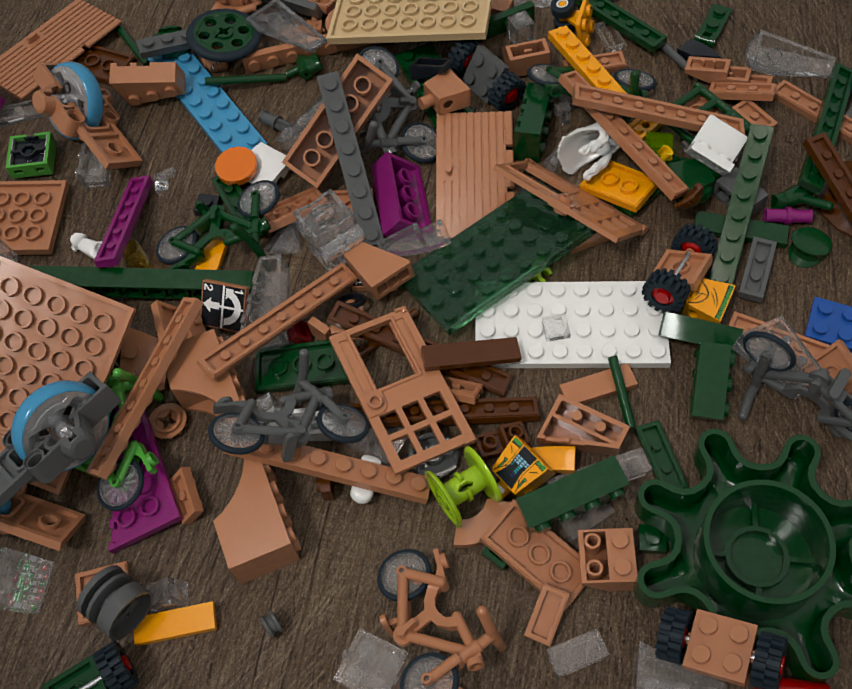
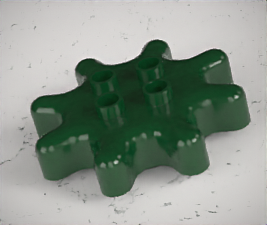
M708 429L703 432L693 452L694 464L701 478L699 484L692 488L683 489L662 480L651 479L644 482L638 490L634 504L635 513L645 524L665 534L669 541L670 554L644 565L638 572L633 589L637 600L649 608H657L680 602L689 605L695 611L700 609L758 625V633L755 643L759 640L761 631L787 637L785 660L792 675L796 679L826 682L837 673L840 665L838 653L830 639L828 631L829 621L833 617H843L852 620V499L842 501L834 499L827 495L817 484L815 472L821 456V450L817 442L806 435H794L787 440L776 461L770 464H756L749 462L741 456L728 433L720 429Z

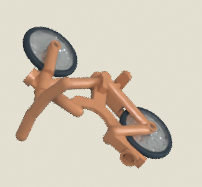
M438 548L433 549L437 564L435 575L432 574L428 558L423 553L414 549H403L392 553L383 561L378 571L377 583L381 593L386 598L397 602V618L389 620L386 614L379 616L380 622L397 645L406 647L414 643L452 654L450 657H447L440 653L430 652L414 658L402 673L400 689H458V671L464 668L465 665H467L468 671L472 672L481 670L485 666L481 654L484 648L492 643L499 652H503L507 647L485 606L481 605L476 609L479 620L486 632L477 640L474 639L461 612L454 611L451 617H445L438 612L436 599L439 593L449 590L445 569L450 568L446 553H440ZM426 590L424 598L425 609L416 617L411 618V600L417 598ZM433 622L436 626L445 630L458 631L464 645L421 634L422 629Z

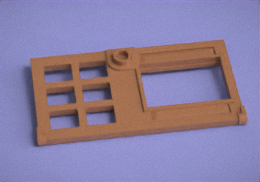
M525 158L523 161L496 164L493 168L497 173L548 202V205L552 206L557 214L562 216L569 215L615 243L637 235H645L649 230V227L639 223L534 162L531 158ZM520 170H525L531 173L532 175L536 176L537 178L548 183L549 185L553 186L554 188L558 189L563 193L557 194L556 192L550 190L549 188L545 187L544 185L540 184L534 179L523 174L522 172H520Z
M406 306L394 309V312L329 337L336 356L395 476L464 446L465 448L477 442L475 434H473L440 370L425 371L421 347L426 344ZM389 324L414 375L377 389L352 338ZM440 394L448 410L433 416L424 399ZM418 403L426 420L410 425L403 408ZM396 412L404 429L388 435L380 418ZM452 418L461 435L446 441L437 423ZM430 427L439 444L423 450L415 433ZM407 436L416 454L400 460L392 442Z

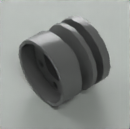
M111 565L94 575L79 594L76 609L92 624H97V628L112 641H117L128 636L144 620L153 603V594L139 582H133V578L118 565Z

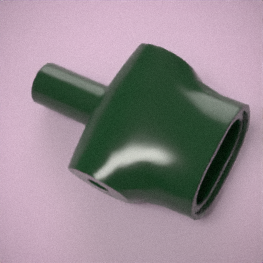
M316 52L309 56H298L296 58L297 66L286 70L285 73L288 79L300 74L302 79L307 80L324 69Z

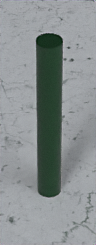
M618 356L608 357L624 422L630 426V429H634L636 424Z

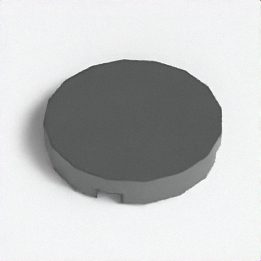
M433 432L426 433L417 438L423 450L439 444ZM444 436V438H445L446 441L449 440V439H451V438H448L447 436ZM413 446L410 448L409 457L416 454ZM459 450L451 451L412 469L414 473L425 476V471H431L440 481L444 480L456 471L459 463Z

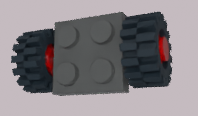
M461 40L460 43L458 41L455 43L456 47H452V53L448 54V57L455 61L450 68L462 77V81L486 104H492L497 110L503 112L510 111V108L513 110L515 105L518 106L520 104L518 101L523 99L527 85L515 73L509 71L510 67L476 40Z

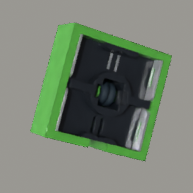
M42 132L34 133V136H27V134L10 136L5 168L12 179L54 173L57 142L52 133Z

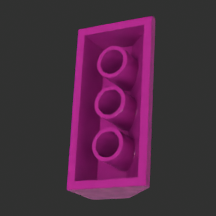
M386 152L371 166L382 234L399 242L432 236L433 229L420 166Z

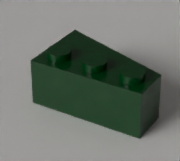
M701 341L694 350L696 363L695 369L692 371L694 380L690 396L689 419L720 423L724 420V417H728L730 403L726 402L727 392L730 393L732 388V378L728 377L729 368H733L735 362V353H731L732 345Z

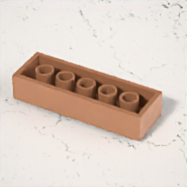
M359 54L355 55L340 77L356 138L394 85L392 78ZM324 103L319 107L281 162L318 189L322 188L339 163Z

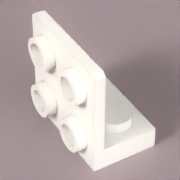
M709 115L685 153L723 176L730 173L734 167L733 161L747 141V136L714 115Z

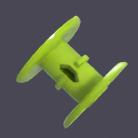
M470 446L464 448V457L469 468L461 473H453V478L445 483H442L433 472L425 471V477L432 493L445 514L457 528L462 527V518L457 506L466 500L471 502L474 500L473 496L483 490L494 502H502V495L493 475L481 457Z

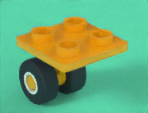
M553 0L551 12L554 16V28L567 26L572 31L576 27L577 38L586 48L589 47L590 34L595 29V22L591 20L592 4H589V0H583L580 10H575L574 0Z

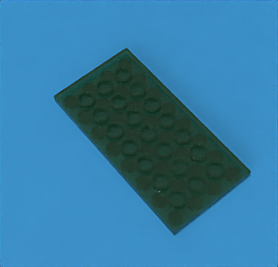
M540 180L537 181V182H539L540 184H542V185H544L545 187H547V186H546L545 184H543ZM524 189L413 264L412 269L415 276L401 286L450 336L597 232L569 215L562 216L554 212V208L548 205V202Z

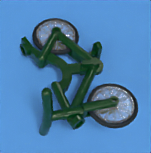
M537 64L528 68L527 76L533 82L543 85L544 93L550 94L553 98H557L561 94L572 97L558 81L561 74L575 70L572 66L558 67L549 64ZM621 69L613 75L615 81L627 94L647 98V91L654 89L657 84L653 76L641 70ZM627 116L622 117V119L627 124H629L632 118Z
M261 180L251 184L241 193L237 203L238 211L242 216L250 218L251 221L228 213L222 205H212L209 210L203 201H197L195 207L202 216L189 226H178L166 232L156 247L158 260L164 264H174L170 266V269H191L192 265L206 259L204 248L211 241L224 238L223 244L225 246L245 241L256 254L263 271H270L271 266L268 258L259 244L261 233L272 229L264 215L270 212L279 200L280 190L278 185L273 181ZM224 221L232 223L230 230L222 229ZM207 231H209V233H208L207 235H205L203 238H201V239L197 242V239H198L199 237H201L203 234H205Z

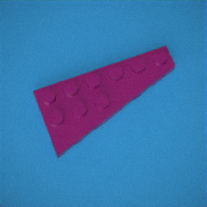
M118 405L115 407L114 415L119 411ZM146 409L141 416L139 426L132 432L128 445L133 440L142 443L147 452H152L158 458L159 464L155 466L158 472L155 474L149 473L142 459L140 460L139 465L144 473V485L140 496L128 508L112 512L109 527L112 530L108 550L112 554L183 520ZM120 454L118 459L123 458L124 455ZM137 470L130 482L131 487L129 491L124 492L119 488L111 486V503L113 506L122 505L133 497L139 483Z

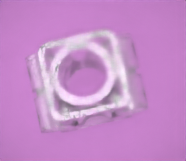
M332 189L321 194L311 204L302 206L293 212L296 219L294 223L301 235L306 239L310 251L328 271L342 262L346 264L343 254L367 239L357 222L354 212L339 199Z

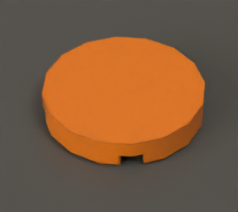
M239 146L232 147L222 152L217 158L215 171L223 183L227 185H242L256 175L258 160L250 149Z

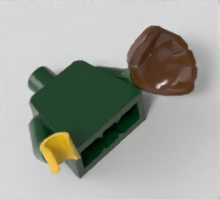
M663 145L657 151V154L661 155L660 158L664 163L666 162L667 166L689 188L686 195L677 198L678 202L674 204V208L690 209L697 204L704 205L713 194L716 179H719L722 175L696 159L676 156L669 146Z

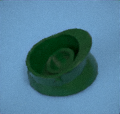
M800 227L791 234L792 243L789 247L788 255L796 266L803 268L815 266L824 257L826 258L833 246L832 240L822 230L814 227Z

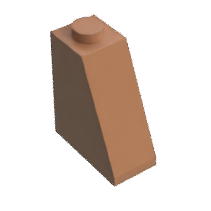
M360 242L343 253L348 268L358 277V280L376 301L415 276L408 259L364 242Z

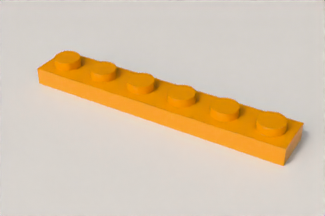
M567 26L548 31V39L591 86L626 93Z

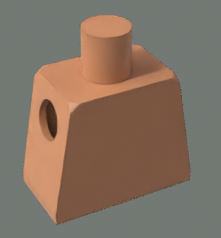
M448 69L446 72L437 74L423 84L424 96L418 98V105L422 110L432 107L439 115H443L471 106V89Z

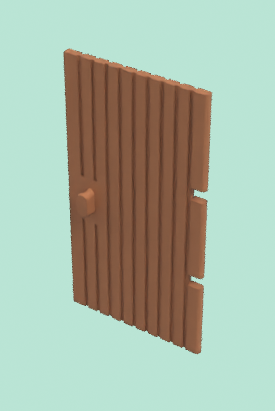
M83 0L73 1L0 56V87L23 100L39 88V85L33 79L39 62H72L85 52L84 46L87 48L92 47L118 27L122 21Z
M512 111L447 113L443 115L437 113L436 240L516 238L515 192H507V189L515 188V183L493 170L496 164L514 162V151L506 150V147H513Z

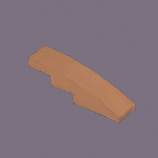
M689 56L685 67L686 74L710 84L711 82L772 83L773 76L751 74V67L731 66V59Z

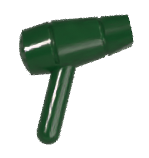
M794 185L781 193L773 194L771 197L772 209H784L785 207L807 204L830 211L833 209L834 204L830 201L814 197V193L798 185Z

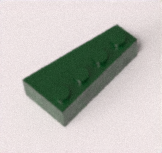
M527 82L523 104L520 107V116L517 118V127L514 129V160L523 161L525 158H531L534 162L539 163L540 154H545L546 142H543V139L548 138L549 126L546 124L551 122L552 110L550 106L554 107L555 98L543 92V85Z
M613 455L516 498V503L529 532L536 531L537 534L551 529V525L559 521L565 523L574 519L579 513L592 511L602 504L625 496L630 484L616 456Z

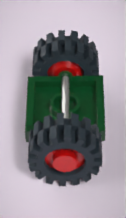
M113 641L42 685V688L132 689L139 685V678L125 650L121 648L117 641Z

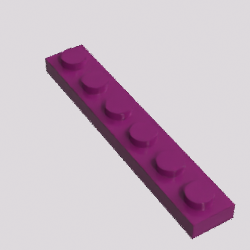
M150 175L130 178L94 259L97 268L119 265L152 186L153 180Z

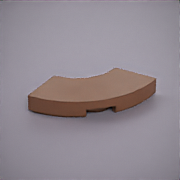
M487 499L484 508L476 516L462 519V527H456L454 548H470L483 544L479 541L480 538L511 502H494L491 499Z

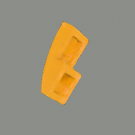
M575 446L532 448L555 473H574Z

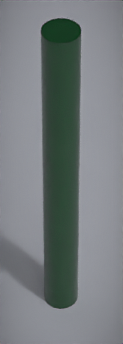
M120 24L116 27L115 30L144 66H149L150 61L147 58L141 59L136 43Z
M286 73L205 77L206 86L286 82Z

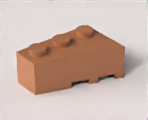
M150 62L149 66H137V63H130V66H118L117 63H110L109 84L130 106H137L185 94V73L176 62Z
M559 394L537 436L538 446H575V451L615 455L618 457L629 435L630 426Z

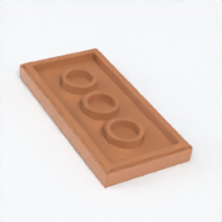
M514 499L479 540L539 592H541L544 582L569 592L570 596L563 612L567 610L584 588V585L581 583L579 553L550 529L540 534H537L536 531L530 533Z

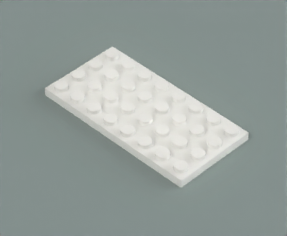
M646 281L476 283L475 341L517 337L522 357L520 362L491 365L495 368H610L608 357L618 356L620 366L628 363L630 368H670L671 365L669 338L658 335L663 317L662 310H654L655 306L652 305L650 307L648 305L649 300L644 301L642 287Z

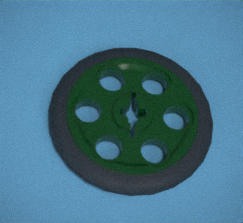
M227 8L214 9L198 15L189 24L186 32V41L189 47L200 57L214 62H233L248 57L258 48L262 39L261 28L255 19L244 12ZM228 21H234L235 23H233V24H228V23H226V22H228ZM212 23L215 24V26L209 27L207 26V24ZM240 31H248V33H246V34H241V33H239V32H240ZM202 36L209 37L208 39H200ZM237 43L242 44V46L235 47L233 45ZM216 46L222 47L219 50L213 49Z

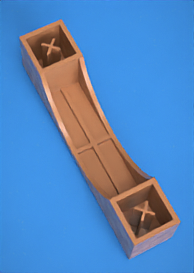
M214 329L183 341L177 351L176 359L169 365L166 371V376L171 391L185 411L203 412L217 417L221 414H214L213 407L214 403H217L219 399L228 396L233 401H245L247 397L243 387L240 385V378L235 366L212 381L197 364V359L224 342L223 336L218 337ZM228 419L224 421L229 423L233 427V423L236 422L237 419ZM244 459L241 479L235 494L222 513L213 520L228 569L241 585L299 561L300 557L297 551L302 550L297 535L293 531V523L289 513L285 509L282 493L277 487V479L270 465Z

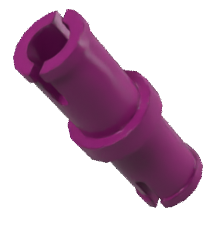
M785 207L784 209L765 208L763 211L764 222L790 225L791 223L810 224L813 220L812 209Z

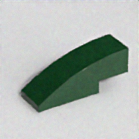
M664 312L658 335L696 345L701 341L732 345L731 352L738 353L743 329Z

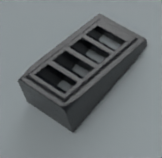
M419 57L409 66L412 80H417L444 73L455 61L450 58Z

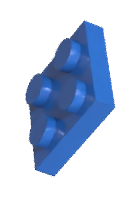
M814 297L804 336L828 345L833 344L838 339L843 340L852 353V307Z

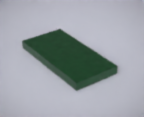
M329 340L260 348L255 352V392L257 395L294 390L299 372V351L301 349L309 351V373L307 380L312 385L321 387L350 382Z

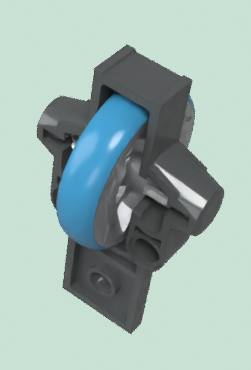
M88 372L80 381L62 380L44 385L22 402L13 418L11 429L2 439V444L6 448L0 453V508L8 500L12 499L26 483H33L36 480L42 484L50 483L62 472L80 466L97 452L108 433L109 413L122 400L107 384H103L93 372Z

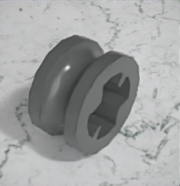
M272 610L268 611V616H261L259 618L270 637L274 638L276 632H283L284 630Z

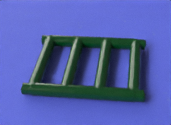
M699 82L694 84L692 90L672 103L684 106L700 94L708 102L698 109L710 111L717 107L724 113L723 115L744 119L745 134L749 133L751 123ZM667 125L689 144L692 143L697 135L693 136L684 128Z

